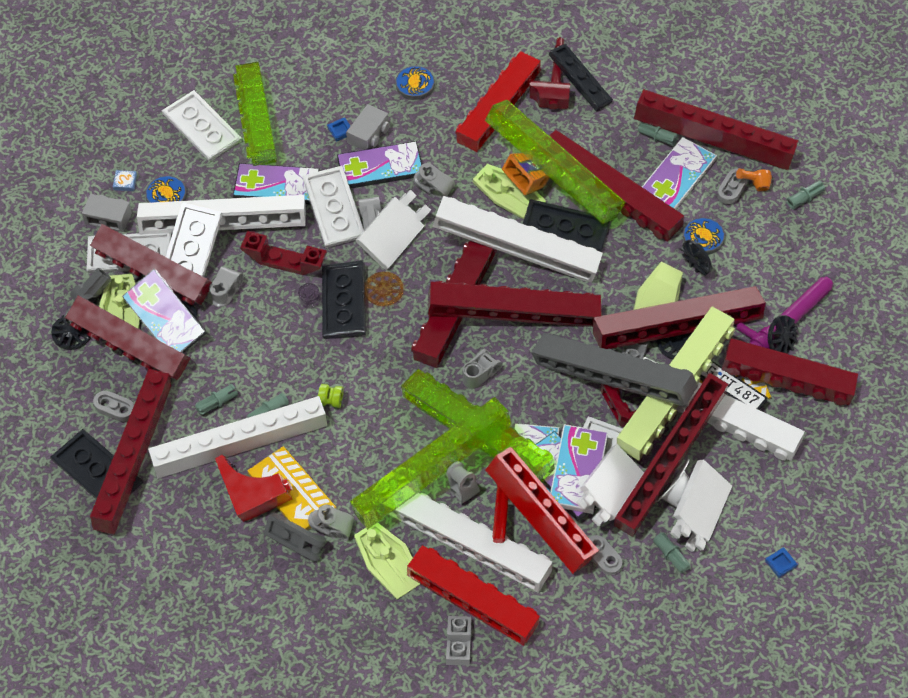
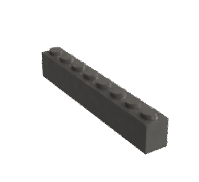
M543 333L531 351L536 363L542 367L686 407L698 387L693 373L687 369L681 370L668 364H659L649 359H640L630 354L618 353L612 349H603L593 344H584L575 339L562 338L556 334Z

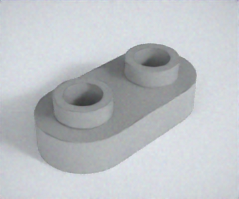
M739 168L729 171L718 189V199L724 204L735 203L747 185L748 179L736 178V171Z
M101 391L93 399L95 409L99 413L122 422L128 421L134 407L131 400L110 391ZM104 402H109L107 406H102ZM122 410H128L126 413H121Z
M594 535L589 537L593 544L597 543L600 545V547H597L599 549L598 553L591 560L606 575L619 573L622 568V558L602 536ZM613 560L615 563L609 564L607 561Z

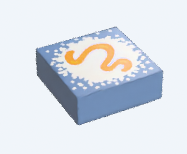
M116 170L113 190L134 191L137 178L136 171Z

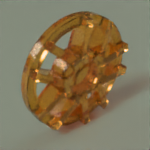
M391 272L375 273L365 282V297L374 305H392L403 295L404 289L401 279ZM384 276L389 277L388 281L384 280ZM381 277V280L378 281L375 278ZM392 278L395 279L397 282L391 283ZM370 282H373V283H375L376 285H375V286H372V285H369V283H370ZM400 286V289H392V287ZM367 287H368V289L373 290V291L370 292L369 294H368V291H367ZM392 293H399V294H398L396 297H394ZM375 294L378 295L375 299L371 298ZM390 296L392 300L387 301L386 297ZM382 297L384 302H380L378 300Z

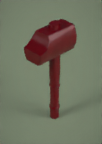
M559 37L556 39L555 48L564 44L563 38ZM553 62L551 82L530 80L529 98L535 100L539 107L568 109L570 83H561L562 70L555 62Z

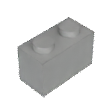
M367 104L347 130V143L362 150L375 148L379 143V137L382 133L385 134L389 130L388 113Z
M90 194L82 211L85 224L96 227L104 224L119 232H124L132 214L129 202L123 199H113L104 195Z

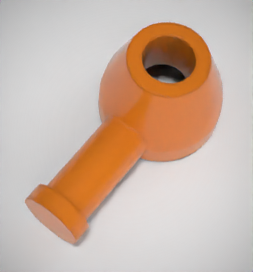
M739 168L736 171V178L752 180L757 191H767L770 189L772 180L770 170L763 169L751 172Z

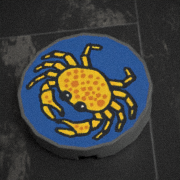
M421 66L404 68L397 74L395 79L396 90L405 99L421 100L428 94L430 95L435 87L433 74Z
M169 175L160 176L152 180L145 191L148 203L185 201L187 195L186 186L182 180Z
M701 217L693 219L684 228L683 241L685 242L688 239L694 240L708 254H713L720 250L724 244L725 232L723 227L711 218Z

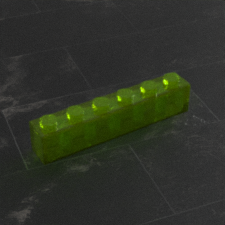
M259 61L235 65L236 73L233 74L234 85H239V88H235L237 100H241V102H238L239 113L244 114V117H240L242 129L247 130L243 132L245 144L249 143V146L246 147L247 159L252 158L253 166L276 163L277 158Z

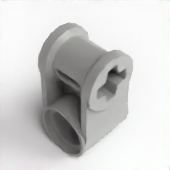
M430 163L422 164L419 171L414 175V183L418 187L426 191L433 198L435 196L440 198L441 201L443 196L447 197L455 186V182L450 176L444 174Z
M226 267L220 268L216 278L209 287L212 303L216 307H225L230 303L236 291L239 290V284L243 283V273Z
M487 349L481 350L472 360L464 365L463 384L471 389L479 387L501 369L502 362L495 360L489 355Z
M460 461L454 462L449 466L446 476L450 485V492L452 496H456L459 499V504L462 505L480 492L476 476L472 472H468Z
M326 504L310 513L308 522L311 528L330 536L332 539L336 537L348 541L354 517Z

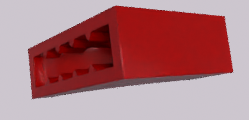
M224 455L215 458L235 512L243 522L292 500L290 491L293 490L289 480L287 478L283 479L279 473L268 477H249L235 471L230 461Z

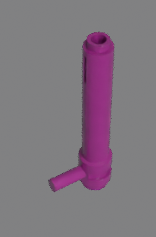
M828 277L819 278L781 315L795 319L794 323L796 324L832 290V280ZM743 323L737 325L736 330L751 338L750 344L770 349L768 345L770 325L763 327L758 333Z

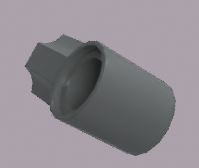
M97 268L84 284H78L72 289L70 296L75 301L79 295L97 305V297L112 281V278L102 269Z

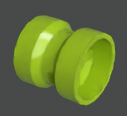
M321 383L318 396L322 406L329 404L334 408L341 407L344 388L342 386L330 387L328 384Z

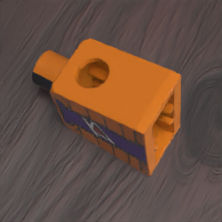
M516 153L509 155L502 170L524 195H528L546 185L552 175L553 167L549 162L544 163L535 153Z

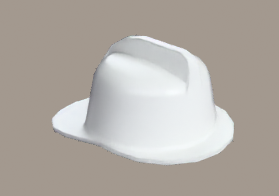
M690 459L683 464L669 489L660 498L675 507L678 506L690 479L684 471Z

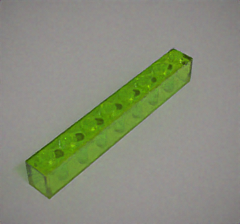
M504 100L492 106L485 121L595 218L604 224L618 216L626 203L510 101Z
M417 369L401 385L402 394L405 399L494 458L499 453L512 447L541 483L555 469L553 455L548 450H542L531 439H525L514 428L502 424L496 416H490L485 413L479 405H473L462 394H456L445 383L441 384L436 381L430 373H424Z
M493 397L353 498L350 504L355 516L367 530L444 475L451 464L463 461L510 427L512 424L509 411L496 397Z

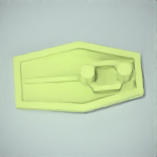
M489 164L473 178V183L495 204L522 219L525 217L530 199L546 202L537 191L524 195L501 168Z
M660 262L638 289L633 310L678 301L683 272Z
M133 274L110 275L112 281L104 289L99 307L139 329V317L122 297L135 285Z
M374 522L354 535L368 571L396 599H399L420 585V583L407 576V565L412 560V556L406 544L379 523Z

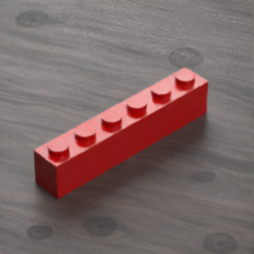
M522 51L516 57H513L506 70H502L499 74L498 80L490 85L486 95L479 99L474 110L469 111L466 120L456 128L457 143L478 152L530 86V80L534 81L538 76L541 60Z
M509 447L494 457L485 471L570 572L574 574L587 565L598 553L599 549L513 448Z
M422 545L407 565L408 577L523 646L539 625L540 616L533 608L524 607L513 596L504 595L493 584H486L475 573L471 571L466 572L455 561L451 559L446 560L441 557L433 548H427Z

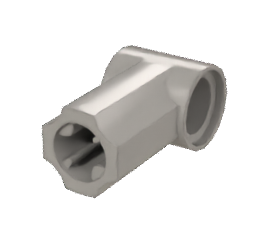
M379 197L358 199L364 231L381 212Z

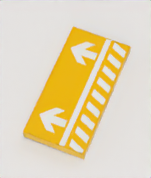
M284 446L247 470L250 477H268L279 473L283 479L287 478L293 489L290 491L292 500L278 506L277 509L286 519L306 530L311 529L308 522L310 513L326 504L336 508Z

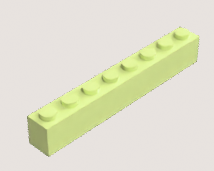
M711 307L670 363V366L681 370L687 369L692 372L698 385L701 373L708 371L712 364L711 359L714 355L718 356L721 353L724 341L726 339L730 340L735 332V328H733L734 318ZM646 396L618 435L617 444L625 453L637 460H640L643 455H648L653 446L652 442L655 438L659 439L665 430L664 425L667 421L671 422L677 413L676 408L679 405Z

